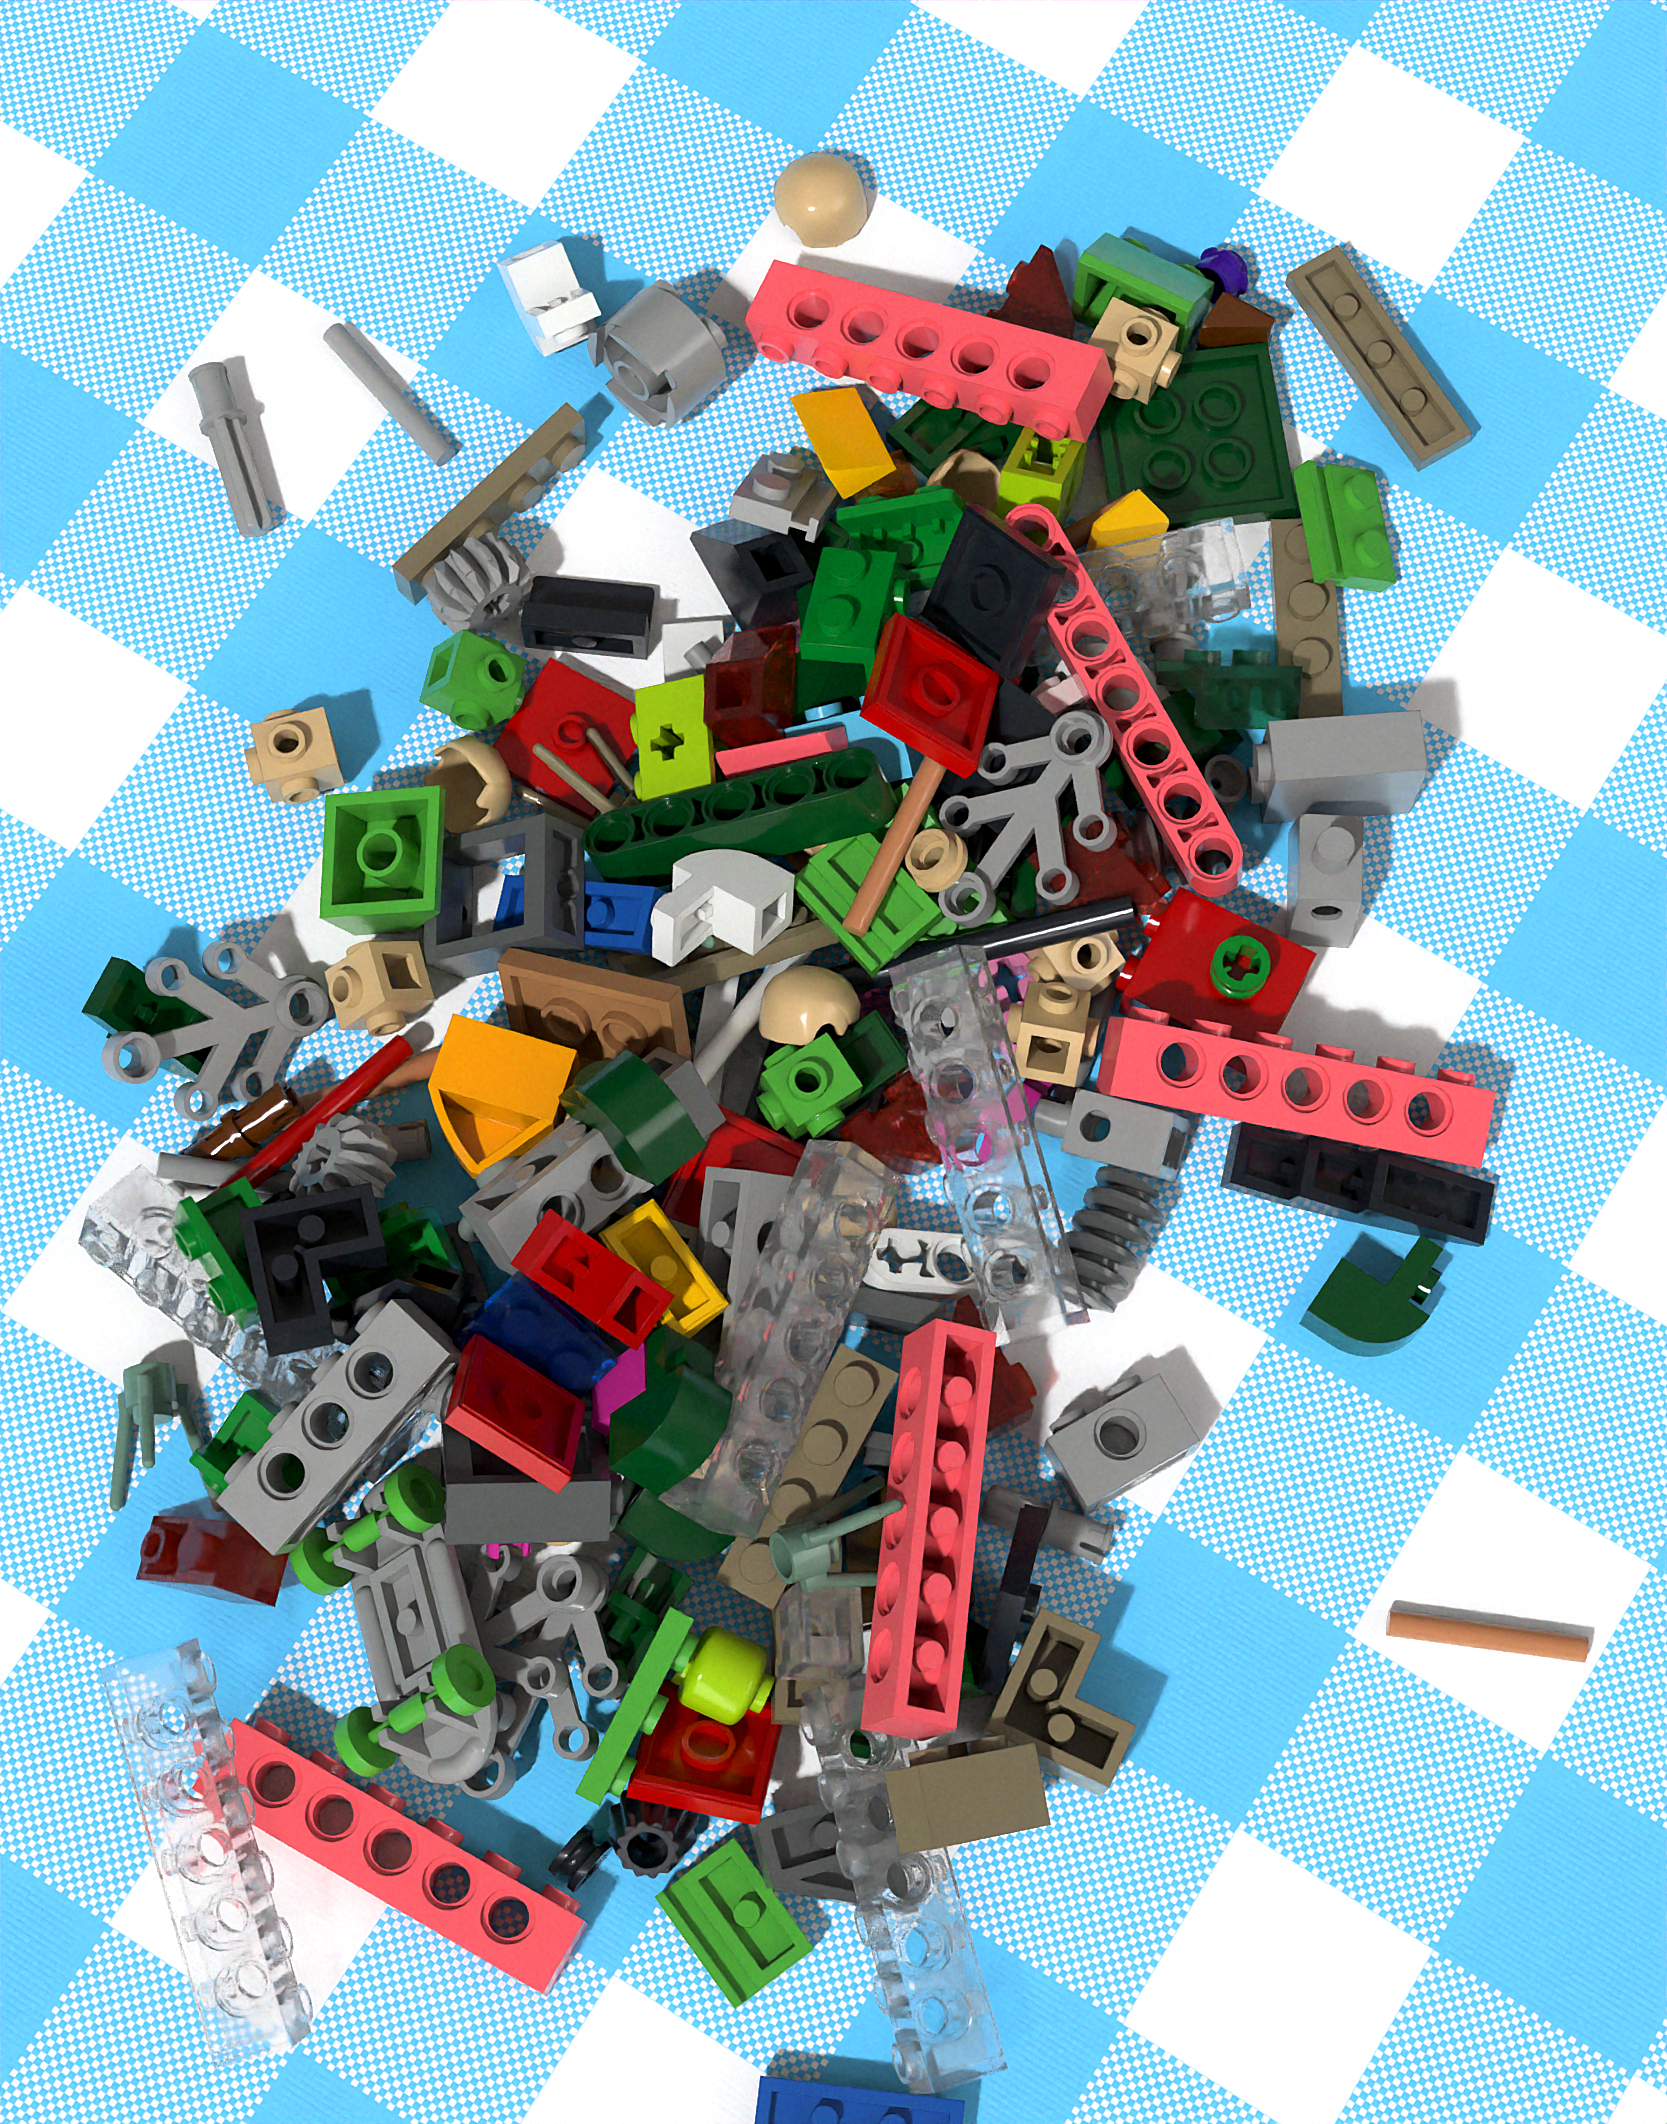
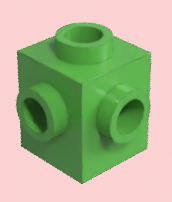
M462 629L433 648L419 702L450 716V720L463 729L484 732L502 720L513 717L520 708L525 695V686L521 684L527 660L508 651L505 645L496 639L477 636Z
M825 1033L801 1049L798 1045L788 1044L764 1061L767 1070L761 1074L758 1086L762 1094L756 1097V1101L764 1117L776 1131L784 1127L793 1141L809 1131L815 1139L835 1128L846 1118L842 1110L858 1101L863 1085L829 1034ZM798 1088L808 1089L810 1093L803 1092Z

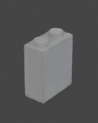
M1421 710L1268 721L1262 744H1254L1253 766L1247 767L1246 771L1248 800L1250 804H1259L1261 823L1295 822L1299 814L1365 817L1410 813L1428 772Z

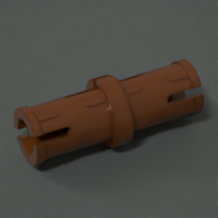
M279 1080L274 1086L265 1091L263 1095L239 1111L231 1109L220 1117L222 1123L177 1154L232 1163L243 1156L251 1158L262 1150V1142L282 1127L305 1113V1109L295 1091L291 1087L288 1088L286 1082Z

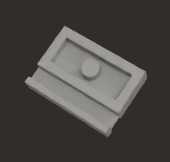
M775 453L770 456L762 454L734 492L728 517L786 535L792 527L807 532L805 540L814 543L840 504L842 497L833 484L818 480L820 471L805 467V463L801 459L783 453Z

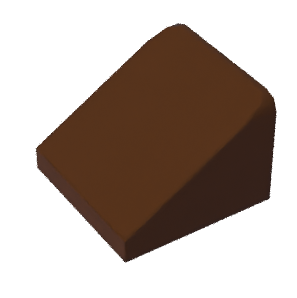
M1222 292L1201 326L1196 351L1268 342L1269 348L1276 320L1271 315L1234 295Z

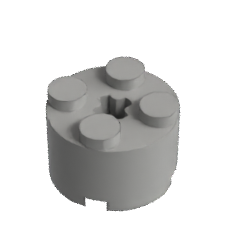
M662 279L640 290L588 337L587 347L594 367L596 368L604 362L613 376L605 384L609 391L632 415L652 427H656L661 421H665V429L672 428L714 391L726 377V365L721 350L727 345L725 334L712 319L708 317L699 319L682 302L677 290L670 283Z

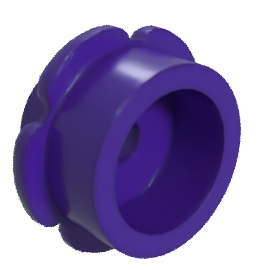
M1216 247L1205 249L1200 256L1201 261L1195 265V268L1206 279L1215 282L1211 303L1215 304L1222 292H1228L1237 298L1245 294L1249 285L1248 269L1242 257L1232 250L1222 249L1219 251Z

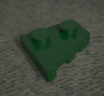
M981 368L975 371L973 374L983 372L987 368ZM921 398L886 430V442L929 479L934 470L943 461L960 449L979 452L990 461L1010 455L1025 426L1011 422L1005 425L993 424L984 420L975 412L954 406L951 409H940L928 404Z

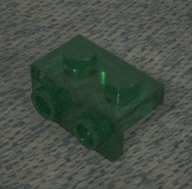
M1184 648L1183 660L1158 659L1156 685L1196 690L1193 722L1196 728L1205 730L1266 729L1268 721L1299 719L1303 666L1269 662L1270 651L1235 648L1232 649V660H1221V650Z

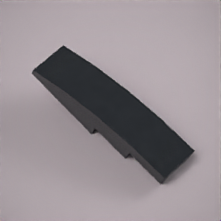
M1240 1122L1232 1126L1220 1187L1345 1221L1415 1236H1421L1422 1234L1426 1238L1480 1247L1484 1245L1495 1184L1381 1148L1368 1153L1313 1135L1300 1140L1249 1123Z

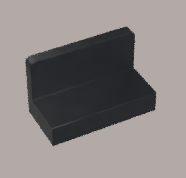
M536 576L533 578L530 602H523L520 623L525 648L647 660L655 592L652 587L548 576Z

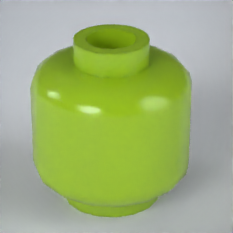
M708 1627L699 1636L700 1639L683 1673L680 1674L673 1670L670 1681L678 1685L677 1697L681 1704L721 1723L733 1725L743 1718L748 1709L758 1714L761 1712L772 1689L775 1676L764 1672L767 1664V1652L763 1646L722 1627Z

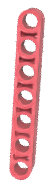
M1026 503L1016 506L1007 514L1004 521L1021 534L1029 530L1044 533L1048 539L1040 548L1067 567L1061 583H1069L1078 590L1076 596L1069 602L1063 604L1052 602L1043 623L1045 630L1091 711L1099 714L1109 724L1113 734L1112 748L1188 883L1196 892L1206 897H1220L1229 894L1237 887L1242 878L1243 850L1238 837L1055 516L1049 509L1039 504ZM1089 635L1099 636L1109 644L1103 653L1095 657H1085L1074 648L1079 640ZM1120 688L1129 689L1139 697L1136 705L1125 711H1115L1109 708L1104 701L1108 694ZM1148 742H1159L1170 751L1167 759L1157 765H1146L1140 762L1135 757V753L1140 746ZM1181 795L1190 796L1200 804L1201 808L1194 817L1178 820L1166 812L1165 808L1168 802ZM1209 850H1220L1229 856L1232 863L1224 873L1209 875L1202 872L1196 865L1198 857Z

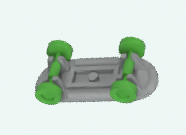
M408 1463L395 1472L386 1475L373 1486L362 1500L353 1519L334 1522L326 1529L314 1527L293 1552H290L289 1555L296 1576L306 1588L315 1594L322 1596L331 1595L349 1583V1581L351 1582L354 1594V1607L379 1702L372 1707H356L338 1719L334 1727V1742L341 1759L358 1775L374 1777L392 1766L398 1756L400 1761L414 1775L430 1783L455 1784L475 1775L485 1765L494 1748L498 1730L497 1702L495 1697L496 1682L493 1672L483 1656L454 1545H446L443 1508L444 1502H446L445 1492L437 1478L429 1470L415 1463Z

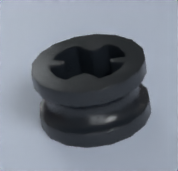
M588 1824L584 1825L569 1840L548 1868V1871L554 1876L557 1874L565 1875L568 1878L567 1888L573 1893L592 1876L613 1848L608 1841L602 1843L593 1839L594 1829Z

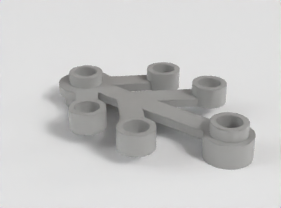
M1085 709L1074 710L1064 714L1054 723L1049 736L1007 746L1002 743L993 742L983 747L977 771L994 785L1008 784L1016 777L1021 768L1048 764V766L1034 784L970 799L962 795H956L948 798L942 804L939 811L941 825L944 829L954 832L960 838L974 835L980 829L982 823L1011 817L973 873L963 872L957 882L939 892V907L947 918L967 928L977 927L986 922L995 908L996 898L994 890L1034 833L1040 867L1035 880L1038 893L1055 905L1067 904L1076 897L1080 883L1076 873L1067 867L1058 798L1071 779L1073 780L1079 812L1073 823L1075 839L1088 850L1100 852L1108 849L1115 841L1117 835L1115 822L1104 813L1098 770L1111 753L1113 734L1107 721L1099 714ZM1091 734L1092 741L1089 747L1082 753H1075L1074 746L1076 740L1082 735ZM1004 754L1006 757L1005 766L997 773H990L989 766L992 759ZM968 807L969 816L967 821L960 826H954L953 816L960 808ZM1101 820L1103 822L1101 835L1094 840H1087L1086 831L1088 826L1094 821ZM1058 874H1065L1066 884L1060 892L1050 893L1049 883L1051 879ZM973 893H979L980 902L973 912L965 913L964 902L966 898Z
M229 941L212 942L206 947L202 955V965L205 972L214 979H235L265 1001L243 1008L190 974L188 966L182 960L169 957L156 958L148 965L145 973V981L150 991L159 996L177 997L207 1016L208 1019L151 1036L135 1031L117 1032L106 1041L103 1047L102 1064L104 1070L115 1081L142 1084L154 1077L161 1061L213 1046L195 1081L182 1084L176 1090L173 1100L174 1108L180 1117L193 1121H206L216 1113L219 1104L218 1094L250 1034L269 1029L253 1064L239 1066L234 1070L230 1078V1090L233 1096L241 1102L251 1103L274 1086L273 1078L294 1039L313 1034L325 1022L329 1011V1001L325 991L316 980L299 974H291L279 979L247 958L244 949L239 944ZM226 949L230 954L231 962L228 969L223 972L219 967L218 958L220 953ZM167 966H170L174 971V981L169 988L163 985L161 978L162 972ZM295 995L299 1000V1010L292 1017L289 1006L292 996ZM127 1045L131 1050L132 1057L130 1063L125 1068H122L119 1062V1055L122 1047ZM254 1073L258 1079V1087L250 1095L246 1089V1081ZM198 1090L202 1095V1105L194 1113L190 1107V1098Z
M483 1544L477 1555L478 1573L473 1589H471L470 1583L464 1577L463 1581L484 1659L489 1664L493 1675L523 1685L525 1691L531 1696L547 1700L556 1699L564 1693L569 1681L568 1670L564 1663L545 1656H536L531 1659L499 1647L557 1610L577 1612L590 1604L598 1590V1580L594 1569L583 1559L565 1554L554 1555L541 1566L537 1575L536 1590L492 1618L503 1582L512 1581L518 1576L523 1566V1555L518 1546H500L499 1553L503 1551L505 1558L502 1567L497 1571L495 1567L496 1559L488 1556L486 1544ZM576 1576V1585L574 1591L570 1594V1583ZM548 1667L550 1680L542 1689L540 1677L544 1669ZM496 1691L495 1695L498 1706L497 1733L507 1730L513 1724L516 1717L514 1699L508 1693Z
M580 1554L569 1555L587 1561L594 1569L598 1580V1590L595 1598L585 1608L577 1612L555 1611L547 1617L537 1639L508 1651L531 1659L536 1656L557 1659L564 1663L568 1670L563 1650L574 1629L586 1664L582 1672V1685L584 1689L594 1697L612 1700L619 1697L625 1691L628 1684V1673L621 1662L611 1658L599 1612L605 1605L609 1595L608 1575L604 1567L597 1560ZM576 1576L570 1583V1594H572L573 1586L576 1583ZM530 1593L505 1603L497 1602L492 1618ZM548 1667L544 1669L540 1677L542 1689L550 1680ZM610 1667L612 1671L611 1683L607 1688L601 1690L597 1682L598 1675L603 1668ZM568 1670L569 1681L564 1693L556 1699L547 1700L555 1726L553 1747L562 1758L582 1762L590 1759L596 1753L599 1746V1734L591 1723L582 1720ZM494 1675L496 1686L510 1681ZM516 1683L511 1694L516 1704V1717L513 1724L507 1730L496 1734L494 1748L485 1765L471 1778L458 1782L461 1789L471 1797L497 1800L504 1797L515 1783L517 1768L513 1757L541 1699L529 1695L521 1684ZM579 1728L583 1734V1742L578 1750L572 1752L569 1747V1737L575 1729ZM493 1762H497L499 1765L497 1780L493 1785H489L486 1779L487 1769Z

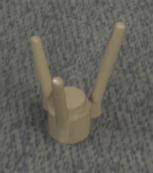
M589 728L586 731V736L626 792L627 797L616 790L607 799L543 744L536 743L533 746V753L598 809L592 817L594 820L605 813L640 804L636 796L633 778L595 728ZM523 785L518 786L515 790L518 797L533 804L538 809L583 830H586L591 823L588 819Z

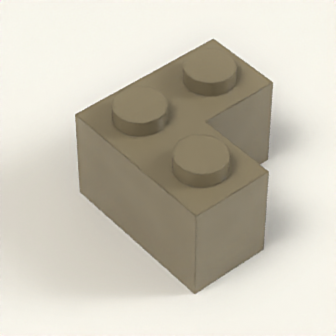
M1040 1607L980 1739L1006 1734L1009 1747L1035 1743L1041 1769L1102 1797L1111 1786L1137 1726L1075 1697L1102 1635Z
M1006 1734L909 1752L907 1754L910 1767L884 1772L900 1854L933 1850L1051 1825L1035 1743L1009 1747Z

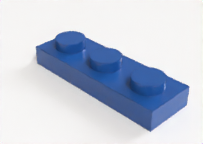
M505 874L492 932L524 925V876ZM584 881V949L652 956L653 927L650 922L651 914L657 901L667 892L651 886Z
M760 2076L754 2124H963L965 2101Z

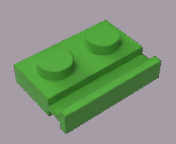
M1307 460L1293 469L1314 583L1322 584L1330 580L1334 581L1335 586L1379 593L1396 584L1391 550L1374 471L1330 463L1324 467L1316 466V462L1313 460Z
M866 833L828 843L809 859V864L797 874H793L795 875V894L873 978L892 958L896 959L943 918L942 910L916 885L917 883L899 865L865 937L854 935L841 926L881 846L871 833Z
M732 1838L680 1877L678 1881L655 1896L659 1905L734 2010L814 1951V1947L772 1889L766 1888L762 1875L735 1838Z

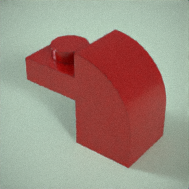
M550 1208L510 1263L520 1272L565 1301L635 1351L641 1346L675 1297L668 1290Z

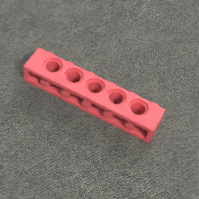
M776 259L773 260L744 318L757 350L774 362L785 364L789 361H794L812 366L819 373L830 378L840 379L844 375L862 380L876 390L887 394H895L897 391L921 397L928 404L940 409H951L952 406L977 413L981 418L993 424L1005 425L1011 422L1032 428L1042 437L1054 441L1068 438L1086 443L1114 383L1106 352L1103 348ZM872 338H876L875 340H873V341H871V342L865 343L866 341H868V340H870V339H872ZM931 352H933V353L930 354L929 356H926V357H924V358H919L920 356H922V355H924V354H926V353H931ZM981 368H987L983 372L973 374L975 371ZM1044 383L1042 386L1038 388L1028 389L1032 385Z
M1131 1007L1129 1018L1109 1016L1095 1093L1357 1145L1381 1148L1459 1165L1482 1167L1496 1092L1475 1088L1477 1075L1438 1068L1436 1080L1414 1075L1416 1063L1378 1056L1376 1067L1353 1063L1355 1054L1353 1050L1317 1044L1315 1055L1291 1051L1293 1038L1255 1031L1254 1041L1251 1043L1231 1039L1232 1026L1193 1019L1192 1030L1168 1026L1169 1013L1139 1007ZM1175 1043L1184 1052L1185 1067L1179 1076L1169 1079L1161 1068V1057L1164 1050L1169 1045ZM1234 1056H1238L1245 1063L1247 1076L1244 1084L1238 1090L1231 1091L1224 1082L1223 1071L1226 1063ZM1299 1068L1306 1075L1308 1089L1302 1100L1294 1104L1286 1094L1285 1083L1289 1074ZM1361 1081L1368 1090V1104L1360 1114L1354 1115L1348 1107L1347 1094L1354 1083ZM1421 1093L1428 1101L1429 1114L1422 1125L1415 1127L1410 1121L1408 1108L1411 1100Z
M935 1318L903 1339L885 1502L899 1498L903 1501L904 1506L902 1510L883 1519L860 1726L862 1730L923 1742L957 1729L996 1332Z
M257 1716L252 1726H249L234 1717L193 1785L192 1789L548 1997L588 1926L585 1920L575 1915L581 1906L580 1902L547 1883L541 1894L524 1886L517 1881L523 1869L490 1850L486 1852L482 1861L462 1850L459 1846L465 1836L432 1816L428 1818L424 1827L401 1814L407 1802L372 1782L367 1792L364 1793L344 1781L349 1768L324 1753L314 1749L309 1760L288 1749L286 1746L292 1735L269 1721ZM285 1766L292 1768L296 1778L292 1793L286 1799L278 1802L266 1800L262 1790L265 1776L277 1767ZM334 1800L349 1801L354 1813L350 1827L339 1835L331 1836L324 1834L319 1823L323 1808ZM393 1833L405 1834L409 1837L412 1845L408 1861L397 1869L382 1868L377 1859V1849L380 1842L386 1836ZM462 1867L467 1870L470 1877L468 1893L462 1900L456 1903L447 1904L440 1902L434 1889L436 1878L446 1868ZM509 1900L520 1901L526 1905L529 1912V1921L525 1930L512 1938H504L497 1935L492 1924L493 1914L497 1907Z

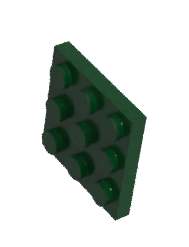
M1268 342L1180 353L1183 355L1172 382L1168 388L1158 385L1148 404L1134 398L1121 399L1110 393L1108 394L1095 422L1108 504L1130 491H1137L1139 489L1169 519L1167 530L1186 528L1189 531L1267 522L1271 521V519L1295 518L1298 507Z

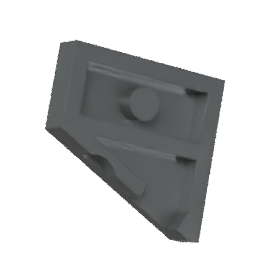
M880 1784L761 1818L760 1824H749L767 1889L894 1915L916 1912Z

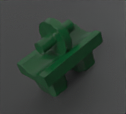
M639 1546L636 1547L610 1589L605 1605L599 1612L611 1658L621 1662L626 1668L628 1684H631L670 1606L679 1610L695 1584L694 1579L670 1567ZM577 1643L574 1650L582 1655L579 1643ZM610 1667L603 1668L608 1672L612 1673Z

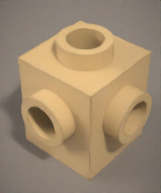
M1112 297L1087 343L1088 345L1105 349L1114 379L1109 393L1121 399L1134 398L1148 404L1158 385L1168 388L1183 356L1175 351L1179 327L1171 324L1168 318L1157 310L1147 307L1139 309Z
M324 706L303 712L295 709L279 710L267 715L263 722L250 725L255 747L244 749L248 770L253 786L265 784L272 804L281 801L290 805L302 804L316 799L321 791L345 786Z
M1060 905L1050 909L1044 914L1071 908L1074 906ZM1116 930L1023 952L1031 960L1026 964V967L1035 982L1065 983L1075 989L1092 992L1091 997L1104 990L1113 979L1110 973L1126 962L1115 946V943L1119 941Z
M363 941L350 946L346 950L347 956L324 971L329 987V996L334 1005L340 1031L368 1030L369 1036L372 1037L393 1034L406 1026L405 1019L435 1000L418 941Z
M1028 980L1024 1005L1011 1003L1004 1041L1017 1043L1011 1072L1012 1076L1075 1087L1081 1055L1093 1057L1100 1019L1088 1017L1092 992L1078 990L1061 982L1039 983Z

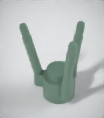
M148 1362L130 1366L123 1371L124 1392L117 1395L119 1420L109 1503L113 1511H119L123 1506L133 1422L136 1425H140L142 1465L146 1469L153 1468L155 1465V1425L172 1421L173 1410H177L192 1454L197 1448L205 1445L191 1406L189 1384H177L176 1370L173 1364ZM199 1471L214 1511L222 1512L224 1508L215 1501L221 1494L212 1490L202 1478L203 1473Z
M875 1476L799 1520L778 1526L777 1531L771 1534L769 1541L770 1555L777 1574L786 1584L800 1581L801 1588L805 1594L832 1587L876 1586L878 1571L827 1572L830 1569V1565L839 1560L840 1550L837 1537L902 1510L904 1506L903 1501L899 1498H894L833 1523H824L884 1487L885 1479L882 1476Z

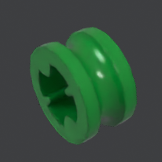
M1242 935L1229 937L1218 946L1214 953L1210 967L1212 984L1219 993L1228 998L1238 1000L1251 998L1262 989L1267 980L1271 963L1268 951L1261 942L1252 937ZM1238 954L1245 955L1251 959L1249 969L1257 968V975L1246 973L1242 981L1234 980L1229 977L1232 967L1224 968L1222 963L1223 961L1234 962Z

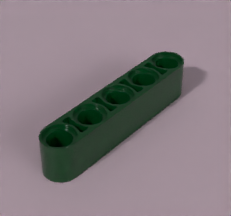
M854 747L605 813L598 816L588 825L584 831L582 843L605 883L658 888L672 884L673 864L700 851L713 849L738 850L757 855L766 860L873 832L884 827L893 819L897 813L898 800L875 754L869 749Z

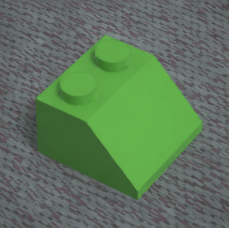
M1105 232L1083 251L1078 260L1070 318L1095 330L1112 297H1115L1139 309L1142 307L1151 308L1166 316L1171 324L1179 327L1175 351L1178 353L1187 352L1209 312L1215 282L1206 279L1198 269L1184 263L1174 264L1152 254L1148 247L1135 239H1120Z
M437 785L326 795L320 919L357 936L412 932L440 913L446 793L444 787Z

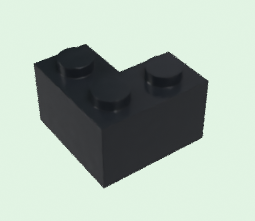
M371 1182L238 1210L269 1358L335 1344L323 1280L387 1266L385 1244Z

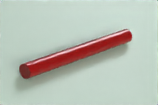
M400 1035L393 1037L209 1195L244 1176L254 1190L303 1149L302 1143L310 1141L314 1135L315 1127L319 1123L327 1124L329 1119L337 1112L344 1114L411 1057L414 1052L409 1043Z

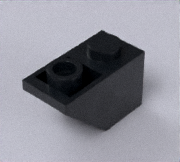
M737 519L691 533L689 538L744 637L798 620L796 591L808 583L814 582L815 577L790 533L786 535Z
M410 1255L334 1292L327 1303L334 1338L345 1345L351 1346L360 1336L355 1330L357 1323L373 1305L381 1300L388 1304L391 1299H410L456 1342L463 1320L462 1304L468 1302L475 1275L416 1255Z

